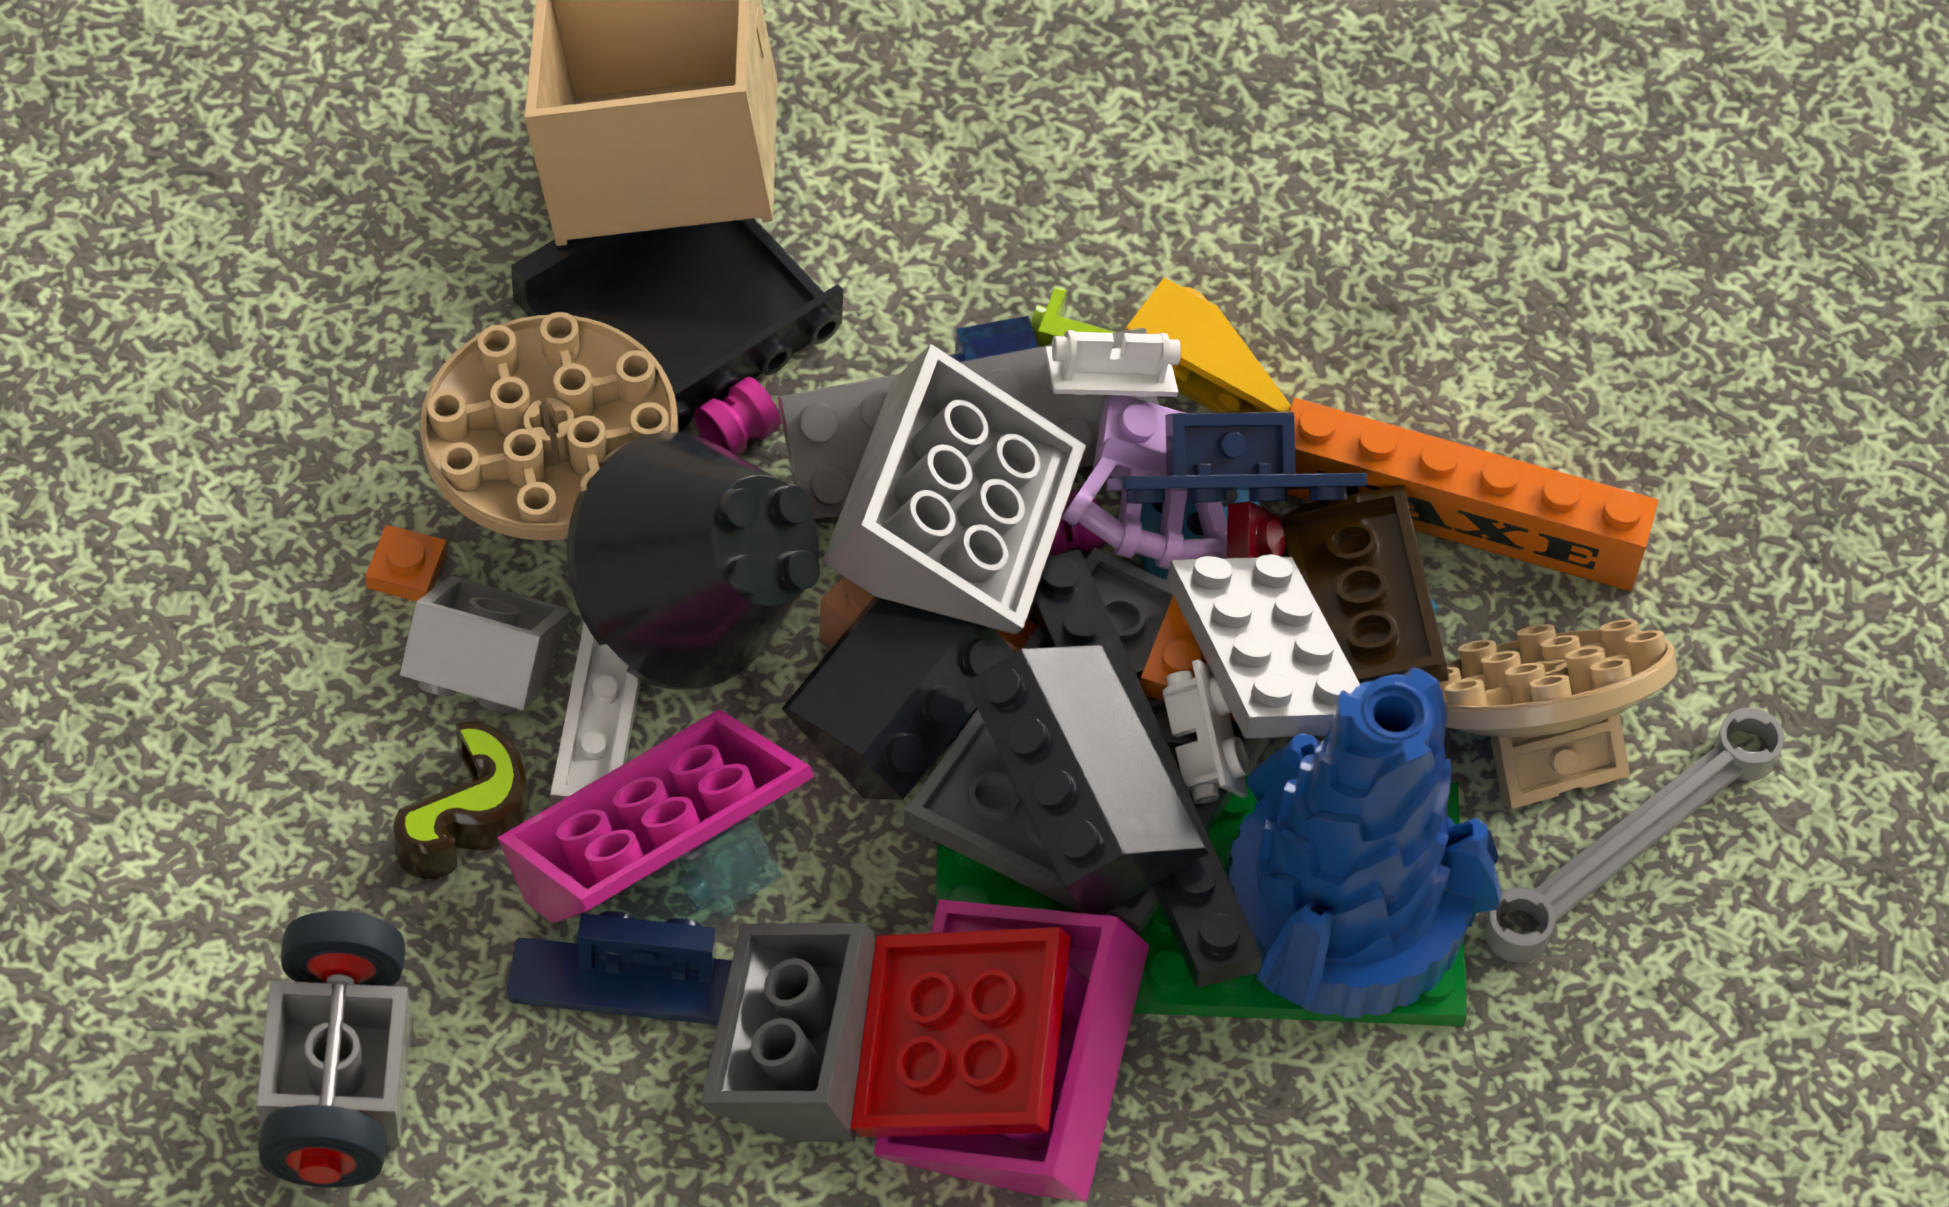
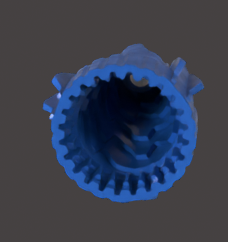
M1412 667L1405 675H1388L1373 682H1364L1358 685L1351 695L1344 690L1340 691L1334 719L1325 740L1318 744V740L1314 736L1300 733L1294 736L1284 749L1274 751L1247 778V785L1258 802L1255 804L1254 812L1246 815L1239 827L1237 839L1233 841L1226 876L1263 956L1260 972L1255 973L1257 980L1267 990L1288 999L1310 1012L1326 1016L1334 1013L1341 1015L1343 1018H1360L1363 1014L1378 1016L1390 1013L1397 1006L1406 1007L1419 1000L1420 994L1424 991H1431L1442 980L1444 971L1451 969L1463 943L1467 927H1472L1476 913L1498 910L1502 892L1494 865L1497 863L1499 856L1491 831L1478 818L1455 825L1447 814L1446 805L1451 784L1450 759H1445L1444 748L1447 720L1446 705L1439 681L1420 669Z

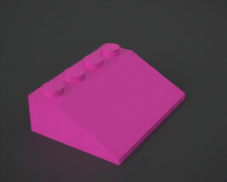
M718 709L497 838L525 903L551 923H556L592 909L814 778V774L810 765L721 709Z
M939 899L930 933L1060 927L1071 936L1048 1133L877 1137L873 1154L881 1159L1029 1195L1087 1202L1149 944L1116 916Z

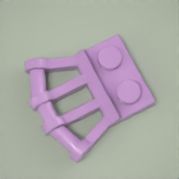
M1108 395L1102 405L1093 471L1061 519L1073 527L1078 522L1112 545L1116 555L1130 559L1134 554L1156 559V566L1168 570L1171 560L1198 559L1204 556L1226 559L1227 522L1221 502L1195 503L1204 538L1185 540L1181 533L1188 491H1165V503H1163L1159 534L1142 529V523L1140 522L1142 504H1127L1126 492H1122L1118 519L1092 502L1108 476L1113 478L1121 476H1167L1165 415L1184 413L1126 395Z

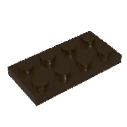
M1404 484L1348 495V500L1316 501L1279 509L1288 555L1293 558L1359 683L1373 682L1388 675H1405L1412 667L1428 673L1439 682L1449 681L1447 663Z

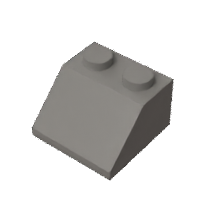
M450 576L416 601L400 676L417 680L418 687L431 694L452 696L456 692L480 698L479 704L491 711L515 713L517 709L524 710L540 695L570 620L572 609Z

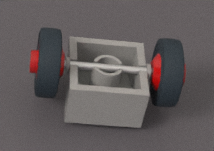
M350 911L314 912L293 920L287 926L283 935L281 965L284 973L294 982L270 981L256 1101L261 1129L259 1140L260 1163L268 1172L283 1180L322 1188L360 1185L373 1180L380 1174L385 1161L386 1146L400 1147L412 1019L408 987L393 986L399 981L404 968V938L397 928L382 919Z

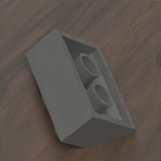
M865 922L740 924L700 1102L705 1110L790 1141L855 1142L857 1133L850 1128L876 942L875 937Z

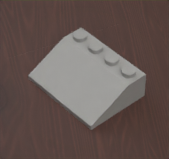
M930 344L890 385L822 563L876 597L1017 634L1024 627L1086 445Z

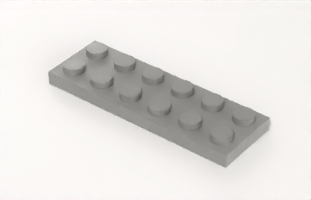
M1146 328L1112 333L1114 340L1112 349H1121L1124 333L1146 334ZM1052 345L960 362L1085 444L1086 447L1079 468L1094 465L1102 405L1108 395L1054 394L1045 354L1046 347H1052ZM899 374L777 397L793 485L800 486L809 495L812 505L811 513L814 520L841 514L890 385ZM1130 396L1159 405L1158 396Z

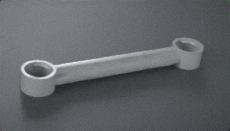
M1741 708L1731 712L1722 722L1714 748L1543 883L1534 890L1516 887L1503 891L1498 910L1489 911L1484 927L1485 939L1490 949L1500 958L1514 963L1530 962L1541 956L1549 944L1555 922L1733 781L1736 779L1756 781L1769 775L1773 771L1784 745V732L1780 723L1771 714L1757 708ZM1737 731L1755 733L1765 740L1770 752L1767 749L1760 752H1749L1739 746L1734 750L1727 737ZM1518 910L1526 912L1539 922L1541 935L1537 931L1530 934H1518L1509 928L1503 931L1497 922V918L1506 911Z

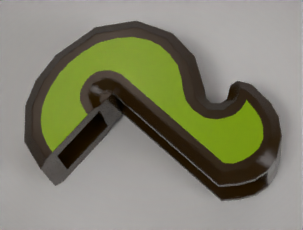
M478 721L456 723L458 752L472 780L398 810L393 826L397 862L403 870L412 876L434 879L450 874L457 868L456 847L484 851L500 846L497 837L524 822L529 804L527 778L521 755L511 739L498 728Z

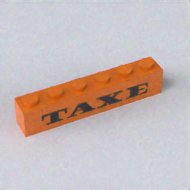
M1294 397L1289 412H1294L1296 474L1367 473V486L1348 488V495L1404 484L1415 531L1632 592L1647 546L1659 499ZM1287 489L1288 495L1310 501L1309 489Z

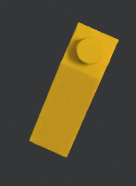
M1164 277L1126 326L1125 331L1146 328V334L1167 333L1169 339L1179 340L1181 346L1180 361L1178 365H1172L1178 392L1213 412L1259 413L1290 411L1291 405L1218 306L1209 302L1197 290L1182 287Z

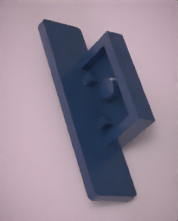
M1294 412L1165 415L1167 476H1121L1107 479V491L1126 492L1127 504L1165 503V491H1188V503L1226 502V490H1249V501L1277 502L1287 501V489H1309L1310 501L1348 500V488L1367 486V473L1296 474Z
M605 911L599 915L581 913L577 935L578 943L522 937L515 941L507 988V997L511 1003L718 1025L732 960L715 958L716 928L705 927L696 921L685 918H673L666 922L635 919L633 916L620 911Z

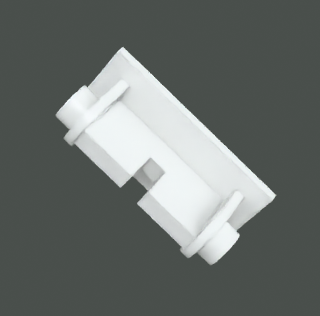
M1066 330L1064 336H1054L1052 347H1046L1045 349L1054 394L1126 395L1139 397H1177L1178 395L1172 365L1179 364L1181 346L1179 340L1169 339L1167 333H1124L1121 349H1112L1114 343L1112 333Z
M1194 660L1192 664L1195 678H1193L1191 671L1172 673L1166 677L1168 687L1162 691L1172 735L1180 737L1193 732L1197 734L1198 741L1175 747L1182 778L1189 793L1192 794L1194 804L1216 801L1220 798L1218 788H1223L1241 798L1247 797L1244 776L1250 773V762L1242 740L1234 736L1229 714L1232 712L1210 667L1200 660Z

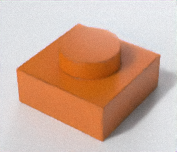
M386 524L365 575L366 588L418 601L435 586L448 553L447 540Z

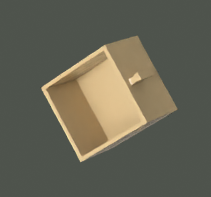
M536 0L524 119L556 246L567 245V240L751 218L761 217L762 222L773 221L778 81L761 0Z

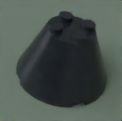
M679 432L656 433L631 440L617 447L599 462L601 468L593 477L587 490L579 492L569 522L567 536L568 572L571 588L580 614L599 646L607 644L629 666L626 671L638 679L655 686L674 690H693L725 682L741 673L754 662L774 636L805 589L812 588L818 581L820 576V565L818 562L819 538L815 520L811 513L810 497L800 486L788 485L723 447L695 435Z

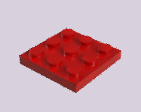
M1060 927L876 936L850 1129L861 1137L1048 1133L1071 936Z

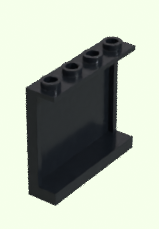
M755 218L567 240V245L556 246L554 239L511 265L513 300L528 317L564 312L572 316L605 323L626 333L643 345L655 357L670 381L676 400L679 433L689 425L694 417L695 409L712 399L723 401L724 398L728 397L730 387L747 377L755 379L762 373L764 375L776 373L786 365L791 355L810 343L821 344L827 341L842 324L844 289L839 284H836L824 292Z

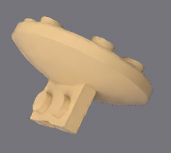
M564 312L524 317L484 329L479 335L461 346L442 365L427 391L421 413V440L424 458L429 473L442 495L454 508L475 523L497 533L528 540L559 541L567 539L569 522L579 492L587 490L593 477L601 468L599 462L610 452L631 440L664 432H678L675 395L667 375L655 357L643 345L619 329L599 321L572 316Z
M1632 619L1612 621L1594 630L1555 633V627L1550 624L1533 625L1517 631L1518 640L1496 645V642L1493 640H1479L1461 645L1458 648L1459 658L1447 663L1449 681L1439 682L1446 705V727L1458 731L1490 736L1503 805L1510 809L1558 797L1559 793L1575 788L1587 789L1630 777L1619 713L1628 710L1667 685L1675 677L1678 669L1675 649L1664 638V633L1656 630L1639 631L1638 621ZM1514 648H1519V650H1520V654H1519L1518 652H1515V651L1499 652V651H1504V650H1509V649H1514Z

